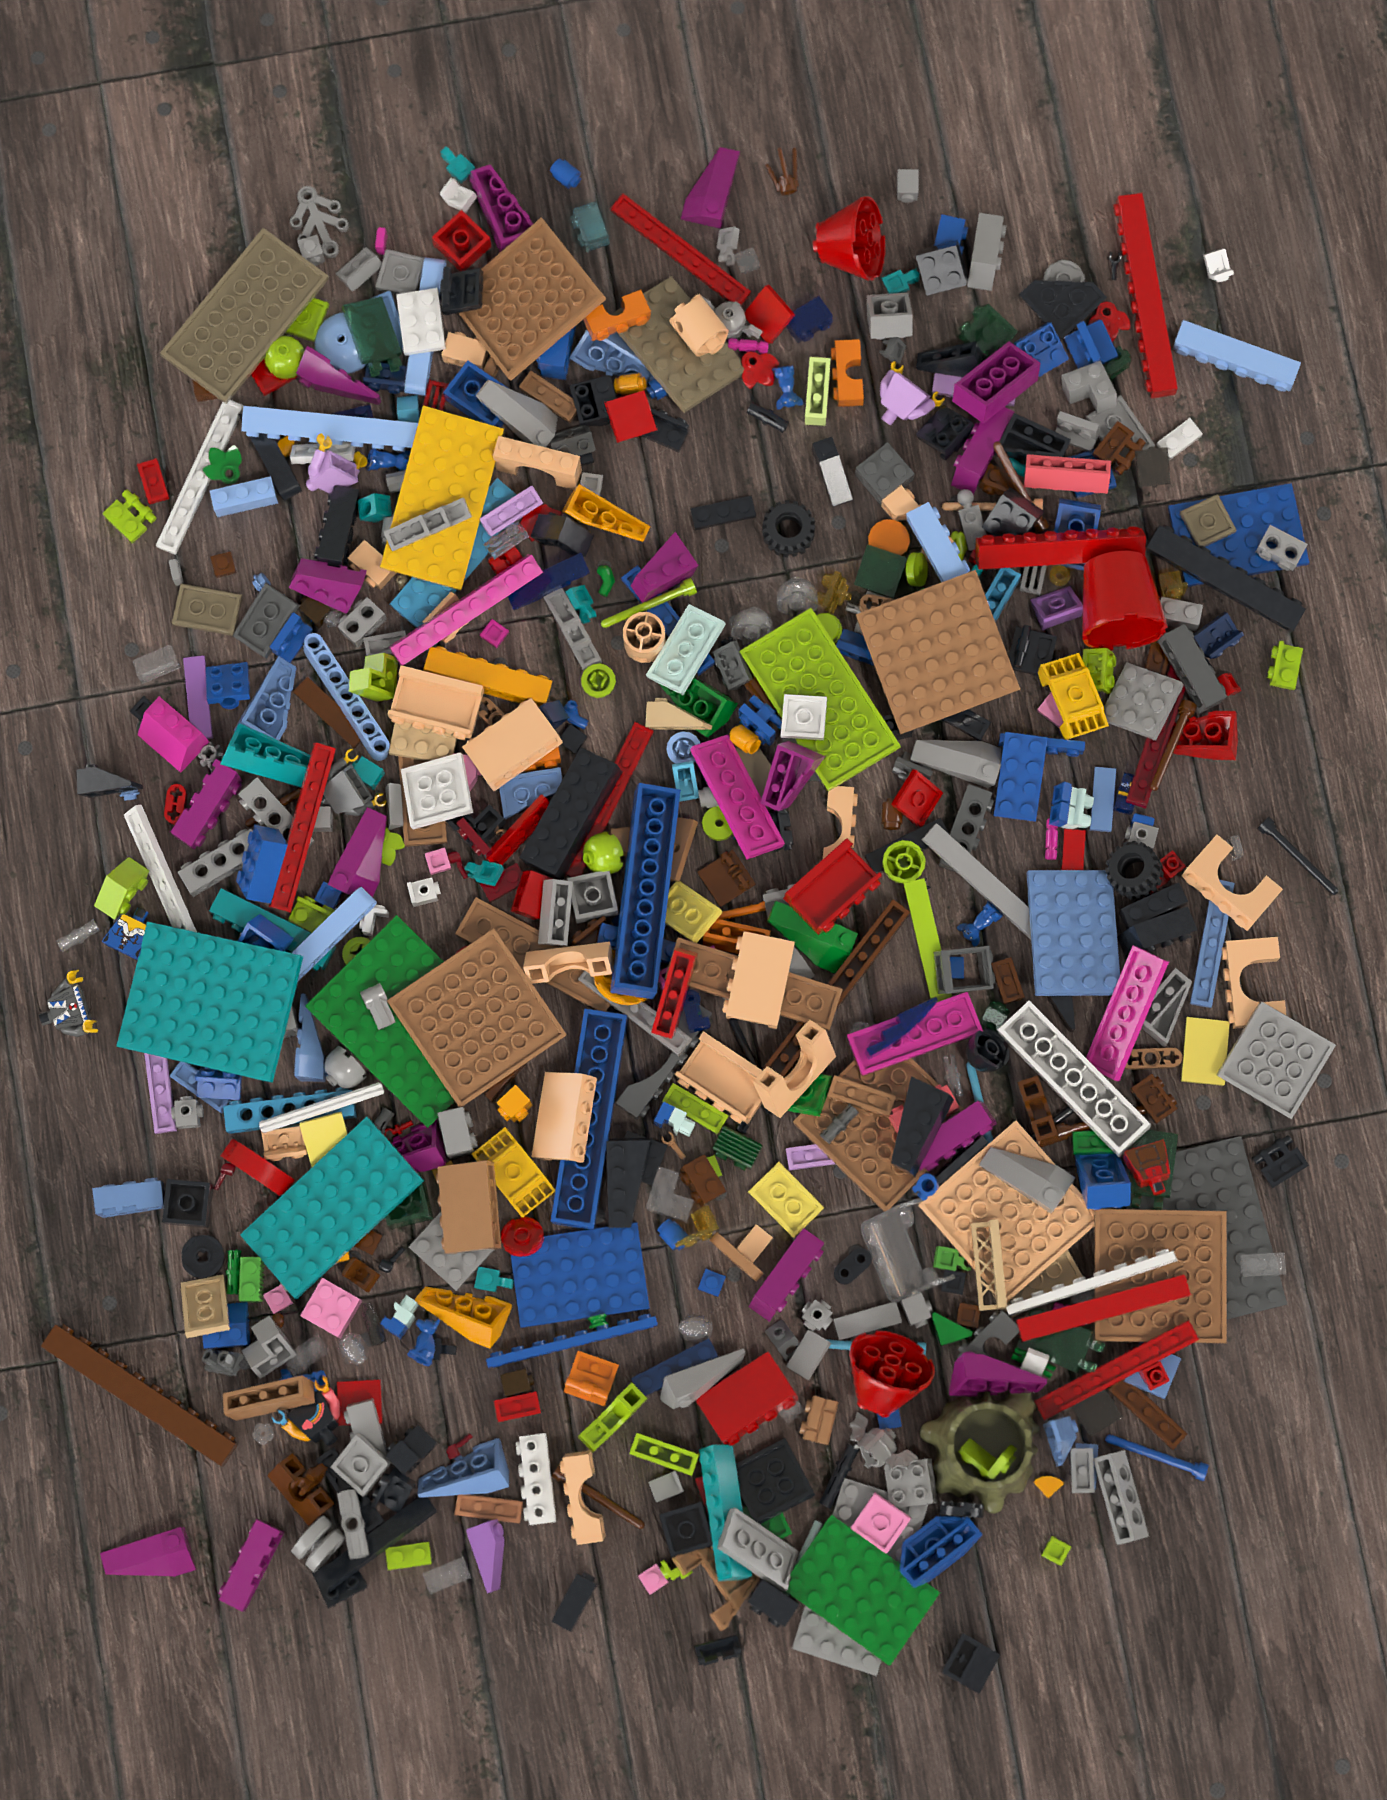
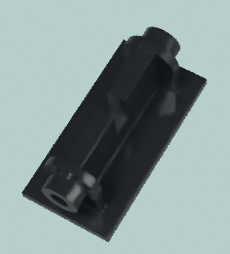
M771 809L768 812L785 843L783 847L774 850V853L783 848L784 851L792 850L794 845L792 831H784V827L791 826L789 811L786 809L781 811Z
M737 1634L694 1646L699 1666L704 1665V1667L719 1662L718 1657L722 1656L724 1661L735 1657L738 1658V1655L742 1654Z

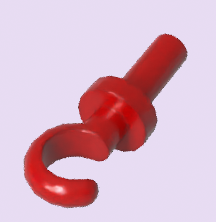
M410 1120L400 1126L399 1124L395 1125V1129L386 1128L384 1131H391L393 1135L397 1133L400 1135L403 1133L402 1130L414 1124Z

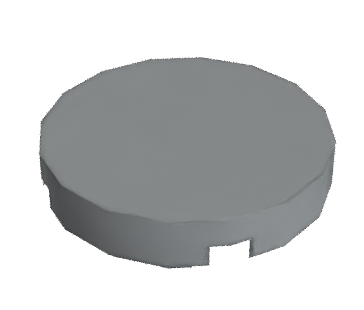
M1067 260L1052 263L1048 266L1043 281L1084 282L1085 280L1081 268L1072 261Z

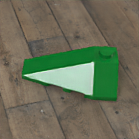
M774 901L767 920L785 938L795 942L796 948L803 952L815 966L833 974L837 972L850 955L858 933L838 924H835L829 932L825 933L823 931L818 935L791 906L778 901Z

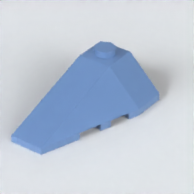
M586 329L570 356L571 360L592 371L594 369L606 372V375L620 376L641 373L642 377L644 376L646 379V384L655 379L617 332L610 334L604 340L599 341L597 339L592 341Z
M280 656L277 657L242 714L234 731L240 723L278 741L280 740L287 728V715L290 709V697L294 685L296 666L288 663Z
M301 994L299 1023H302V1027H299L297 1032L298 1044L301 1047L296 1048L295 1077L300 1082H325L328 1075L325 1071V1054L313 1014L305 1007L309 1003V999L306 994Z
M1070 1416L1043 1424L1056 1467L1063 1465L1076 1439L1075 1433L1078 1432L1075 1419L1071 1420Z
M500 1439L479 1444L472 1448L473 1452L463 1458L461 1455L454 1458L456 1462L449 1466H440L419 1478L418 1496L436 1497L482 1494L509 1487V1469Z

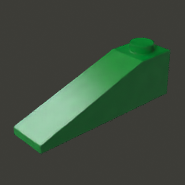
M695 676L684 695L660 684L678 707L712 725V730H697L706 737H709L727 723L738 705L737 702Z

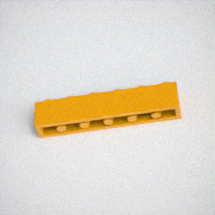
M440 646L430 647L423 669L425 672L482 685L484 694L520 704L532 698L538 708L542 704L547 703L552 686V680H549L546 676L530 675L525 670L509 669L508 666L500 663L496 665L491 664L483 658L473 659L464 653H452Z

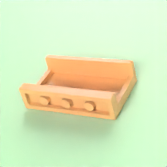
M400 666L399 681L391 709L388 710V717L392 719L391 721L403 725L404 722L410 723L412 727L424 730V728L433 729L432 732L440 735H445V733L453 734L454 738L465 740V738L471 739L484 694L483 686Z
M530 698L528 701L520 703L518 708L511 713L503 715L501 720L494 725L486 727L477 737L469 739L462 748L491 789L496 791L563 742L533 699Z
M745 931L743 937H738L736 949L740 950L738 958L734 957L732 970L735 971L734 979H729L727 991H730L731 994L729 1000L725 999L723 1012H726L727 1019L735 1018L768 1025L769 1028L777 1029L795 942Z
M703 1031L699 1037L700 1043L680 1072L677 1071L675 1073L677 1078H679L677 1082L687 1089L689 1086L696 1090L695 1094L701 1099L706 1100L709 1098L714 1102L712 1106L719 1111L727 1110L730 1112V1118L741 1124L743 1121L748 1124L762 1104L753 1083L762 1070Z
M545 1072L531 1157L545 1161H552L554 1159L584 1162L596 1089V1077L580 1073Z

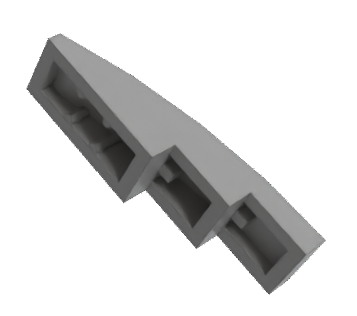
M461 498L384 531L391 550L395 551L470 519L472 514L465 499Z
M563 588L544 596L547 606L583 672L593 664L602 663L598 652Z

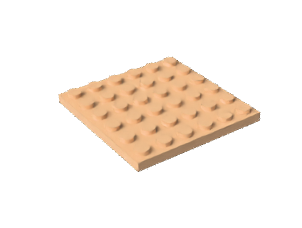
M1017 1121L1013 1122L944 1182L934 1195L929 1196L927 1200L918 1205L974 1270L975 1262L971 1223L999 1220L1006 1302H1009L1094 1227V1210L1086 1208L1082 1194L1073 1184L1070 1185L1055 1210L1050 1214L979 1166L990 1147L1054 1164ZM989 1227L976 1228L977 1237L985 1242L989 1237ZM989 1240L986 1244L991 1248ZM978 1242V1249H979V1248L981 1247V1245H982V1244L979 1243V1242ZM983 1247L979 1252V1259L987 1264L992 1256L991 1252ZM991 1262L988 1266L993 1269ZM980 1263V1271H981L984 1266ZM986 1268L982 1272L981 1278L989 1286L994 1277L993 1273ZM993 1283V1285L990 1288L995 1291Z

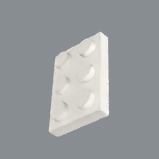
M433 288L396 294L405 356L445 350L446 345L438 289Z

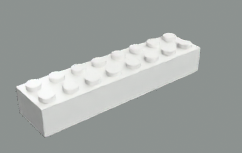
M1030 1001L998 1029V1033L1118 1157L1150 1129V1123Z

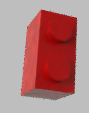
M532 870L523 871L511 912L532 920L540 919L543 882L553 878Z

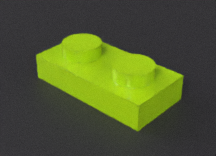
M430 1542L389 1547L385 1550L388 1570L432 1564Z

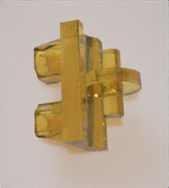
M835 571L834 574H824L822 585L828 588L827 593L818 592L814 599L817 605L824 607L831 614H834L837 604L842 606L844 600L850 601L852 597L847 592L849 588L845 584L847 580L838 571Z

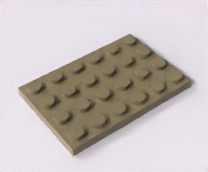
M672 276L643 294L651 310L650 320L644 325H634L629 327L627 331L618 333L683 413L741 377L744 371L741 359L733 349L728 348L726 341L717 353L713 355L707 353L697 357L670 324L669 320L676 314L675 308L681 303L686 305L691 301ZM621 307L610 315H620L624 310Z

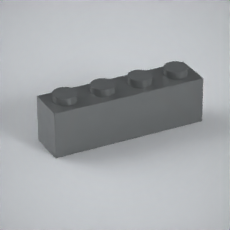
M1185 624L1164 634L1158 640L1191 700L1197 705L1199 713L1220 704L1227 697L1224 686L1218 682L1213 667L1208 665L1204 658L1203 650L1197 646L1192 631Z

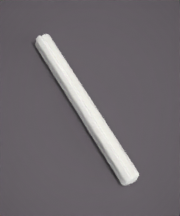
M378 1082L260 1121L259 1126L261 1131L266 1133L384 1093V1088Z

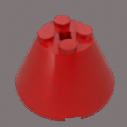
M869 196L861 197L822 222L816 223L817 233L816 240L813 241V250L818 252L822 263L867 281H873L874 278L880 276L885 260V236H881L880 224H883V220L876 202Z
M876 1331L875 1334L866 1335L865 1332L858 1335L853 1340L849 1350L855 1392L858 1400L857 1405L861 1409H867L879 1414L881 1417H889L891 1413L895 1412L931 1384L935 1374L932 1359H927L923 1354L924 1349L917 1343L896 1333Z

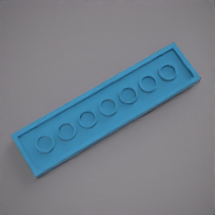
M498 478L488 488L481 518L517 495ZM479 522L464 581L499 541L500 532L490 537L481 522ZM514 523L510 524L504 529H509ZM412 577L389 605L413 626L418 628L424 624L422 621L450 592L455 593L457 590Z

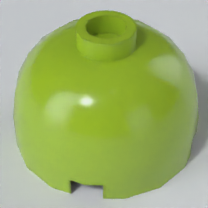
M281 336L271 344L265 355L266 367L277 378H293L297 376L296 372L305 350L300 342L293 337Z
M607 831L590 837L585 843L583 860L593 873L610 871V874L618 872L623 866V862L620 863L623 849L614 834L609 835Z
M902 840L887 848L883 855L882 865L889 879L896 883L904 884L914 881L921 876L925 869L926 860L918 845L911 841Z

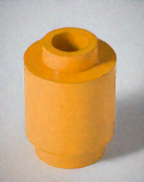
M641 373L620 375L619 378L614 380L615 391L622 396L643 391L647 386L644 376L642 377Z
M744 725L735 726L730 731V741L743 752L754 754L759 749L761 740Z

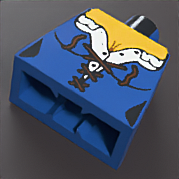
M137 907L132 918L122 914L103 938L102 942L106 946L138 960L146 929V924L143 923L149 913Z

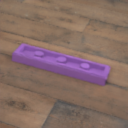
M205 656L183 658L189 722L202 732L207 739H212L210 704L207 702Z

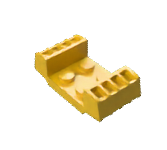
M1079 653L1040 666L1038 676L1042 687L1047 685L1050 687L1064 722L1059 729L1065 740L1109 726L1100 696L1090 672Z
M506 1127L472 1153L477 1162H494L496 1186L522 1218L556 1191Z

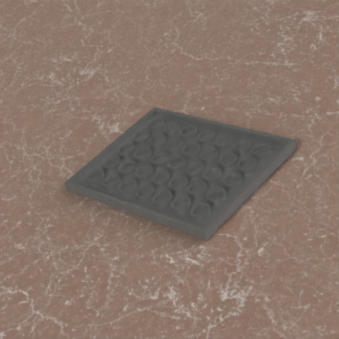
M1241 1136L1167 1154L1170 1176L1169 1179L1162 1181L1166 1191L1159 1195H1153L1150 1185L1140 1188L1127 1165H1123L1131 1182L1130 1206H1125L1126 1210L1226 1211L1227 1320L1287 1305Z

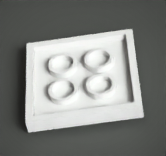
M461 752L401 769L409 822L413 830L473 813L464 757Z

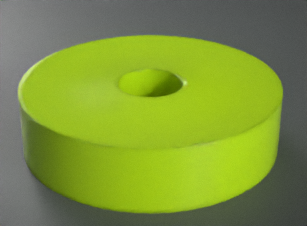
M911 553L906 562L907 581L911 586H923L928 575L927 559L923 553Z
M719 806L712 807L705 813L702 825L705 834L709 838L723 841L733 835ZM716 821H723V825L721 827L716 826Z

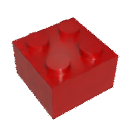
M463 210L458 212L432 236L434 247L460 272L466 271L492 247L490 237Z

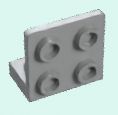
M932 1459L912 1462L908 1469L896 1467L890 1471L887 1464L884 1466L889 1502L894 1506L901 1508L938 1503Z

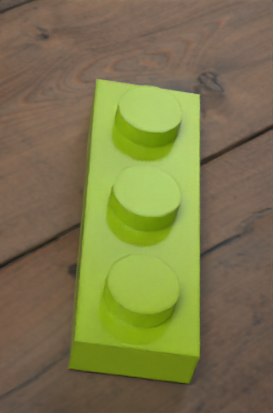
M674 1083L662 1101L686 1112V1117L717 1135L729 1117L727 1114Z

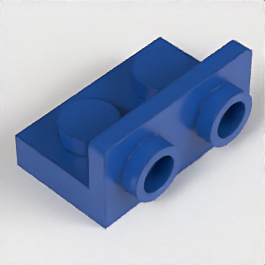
M293 612L270 645V649L275 655L291 663L304 645L305 637L311 634L313 629L303 623L301 617Z

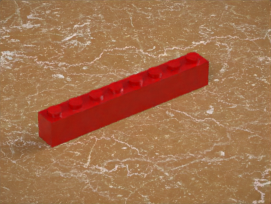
M1131 526L1127 529L1108 528L1107 530L1099 531L1096 529H1087L1082 532L1067 530L1065 533L1047 531L1044 534L1028 532L1023 535L1004 534L1003 536L996 537L983 535L982 537L975 538V562L978 569L1087 563L1098 555L1114 551H1135L1145 555L1146 535L1142 528Z

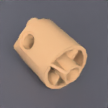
M700 294L694 296L686 305L681 303L675 308L676 314L669 322L697 357L707 353L713 355L724 346L729 330Z
M639 612L632 615L626 621L623 627V640L627 655L640 663L655 661L666 643L665 627L656 615L649 612Z

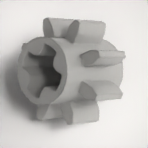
M209 742V745L202 748L201 753L197 756L202 759L200 764L203 767L208 764V767L212 770V764L215 759L219 761L223 759L224 754L219 753L222 750L220 745L214 748L212 742Z

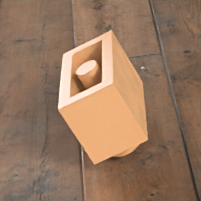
M448 332L445 342L446 349L442 351L443 362L463 367L467 360L484 370L489 353L477 337L474 339L468 338L461 332Z
M365 540L348 557L351 570H367L364 580L372 588L376 586L381 590L396 574V572L380 568L383 555Z

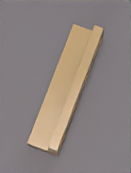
M999 1220L971 1223L979 1311L1006 1309L1007 1302ZM989 1227V1237L985 1242L977 1237L976 1228ZM989 1240L991 1248L986 1244ZM978 1242L982 1244L979 1249H978ZM983 1247L987 1248L992 1256L987 1264L979 1259V1252ZM991 1262L993 1269L988 1266ZM980 1263L984 1266L981 1271H980ZM986 1268L993 1273L994 1277L989 1286L981 1280V1274ZM993 1283L995 1291L990 1288L993 1285ZM982 1285L986 1288L983 1293H982ZM988 1290L995 1295L996 1305H983V1295Z

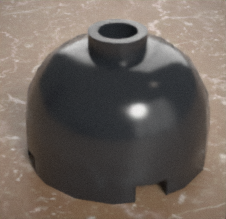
M985 1029L983 1031L979 1030L969 1039L966 1045V1056L971 1066L976 1070L992 1073L1006 1065L1009 1060V1049H1005L1003 1044L1005 1040L1000 1034L994 1030Z

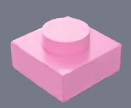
M445 848L425 853L431 875L451 869Z
M282 1285L263 1295L273 1314L293 1304Z
M657 1564L638 1576L649 1594H652L668 1583Z

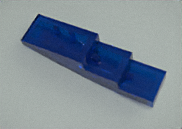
M582 553L543 570L542 574L507 597L513 610H517L543 599L544 596L570 585L572 581L590 574V571Z
M932 998L898 1014L896 1017L898 1024L881 1032V1042L866 1048L864 1053L869 1060L905 1038L935 1007L938 1002L937 998Z

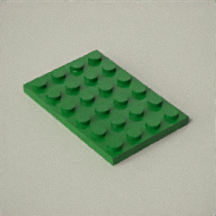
M832 1514L790 1573L791 1579L786 1590L787 1593L889 1666L940 1594L938 1590L928 1583L913 1588L901 1574L899 1562L853 1531Z

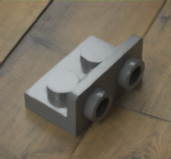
M585 425L556 432L550 441L553 450L577 456L596 450L589 426Z
M732 641L713 651L715 656L714 662L720 669L723 676V684L728 690H738L741 688V685L752 680L747 664L739 652L740 647L737 641Z

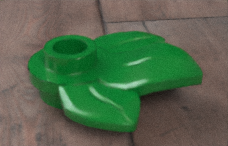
M233 445L226 453L217 448H210L208 454L210 465L203 468L205 475L211 480H221L226 484L235 483L240 477L238 467L242 461L238 448ZM227 470H231L233 472V476L231 478H228L225 475V472Z

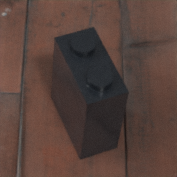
M583 1572L582 1575L576 1574L551 1622L572 1632L598 1585L594 1582L596 1578L586 1572Z

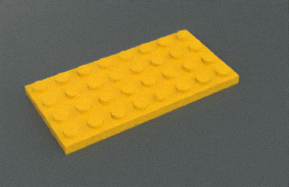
M427 406L422 407L390 529L461 498L465 499L472 518L395 551L391 550L387 541L380 568L456 590H462L480 522L479 519L481 518L496 462L494 461L493 453L498 436L502 437L503 428Z

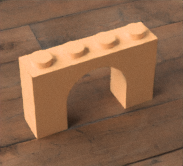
M498 436L493 453L497 471L517 475L519 466L532 467L551 474L555 478L557 486L573 490L578 486L582 473L580 456Z
M1216 835L1181 876L1189 885L1194 886L1206 899L1218 906L1221 912L1230 916L1238 926L1248 931L1283 889L1267 875L1248 894L1238 895L1225 889L1218 878V867L1233 847Z
M1278 937L1226 941L1224 947H1222L1221 958L1226 962V968H1223L1224 981H1228V989L1225 990L1226 1002H1230L1231 1009L1228 1011L1229 1024L1232 1023L1233 1029L1245 1028L1259 1002L1249 999L1243 993L1239 981L1241 971L1250 964L1278 961L1280 959ZM1285 1000L1264 1002L1286 1015Z
M811 1020L796 1034L801 1047V1054L794 1069L783 1078V1076L767 1066L753 1081L764 1107L779 1118L784 1115L836 1057L826 1030Z

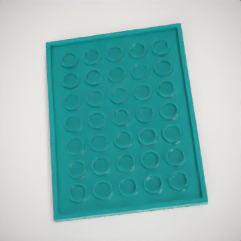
M147 922L117 1047L273 1083L304 956Z

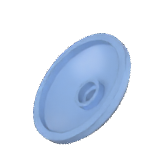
M350 312L338 313L326 319L320 326L315 338V351L331 360L330 364L336 370L342 368L347 374L354 373L365 367L367 361H370L376 348V336L372 326L362 316ZM344 336L345 340L343 342H339V338Z

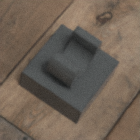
M890 337L889 340H883V344L887 348L885 351L880 350L879 353L891 362L895 361L896 364H900L906 345L899 337Z

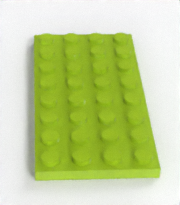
M812 608L739 651L781 719L783 715L784 694L827 697L824 740L795 739L798 745L825 756L815 772L828 792L901 748L899 742Z

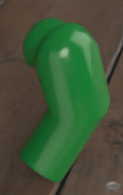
M601 565L597 569V574L602 578L603 583L598 593L607 597L615 583V578L609 566Z

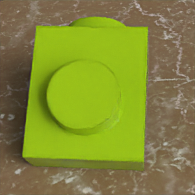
M665 1560L661 1561L662 1567L659 1568L666 1579L670 1577L672 1581L679 1576L683 1580L693 1573L691 1570L683 1576L678 1567L671 1571Z

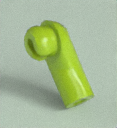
M954 531L950 538L956 542L960 551L958 556L962 561L968 548L966 538L961 531Z

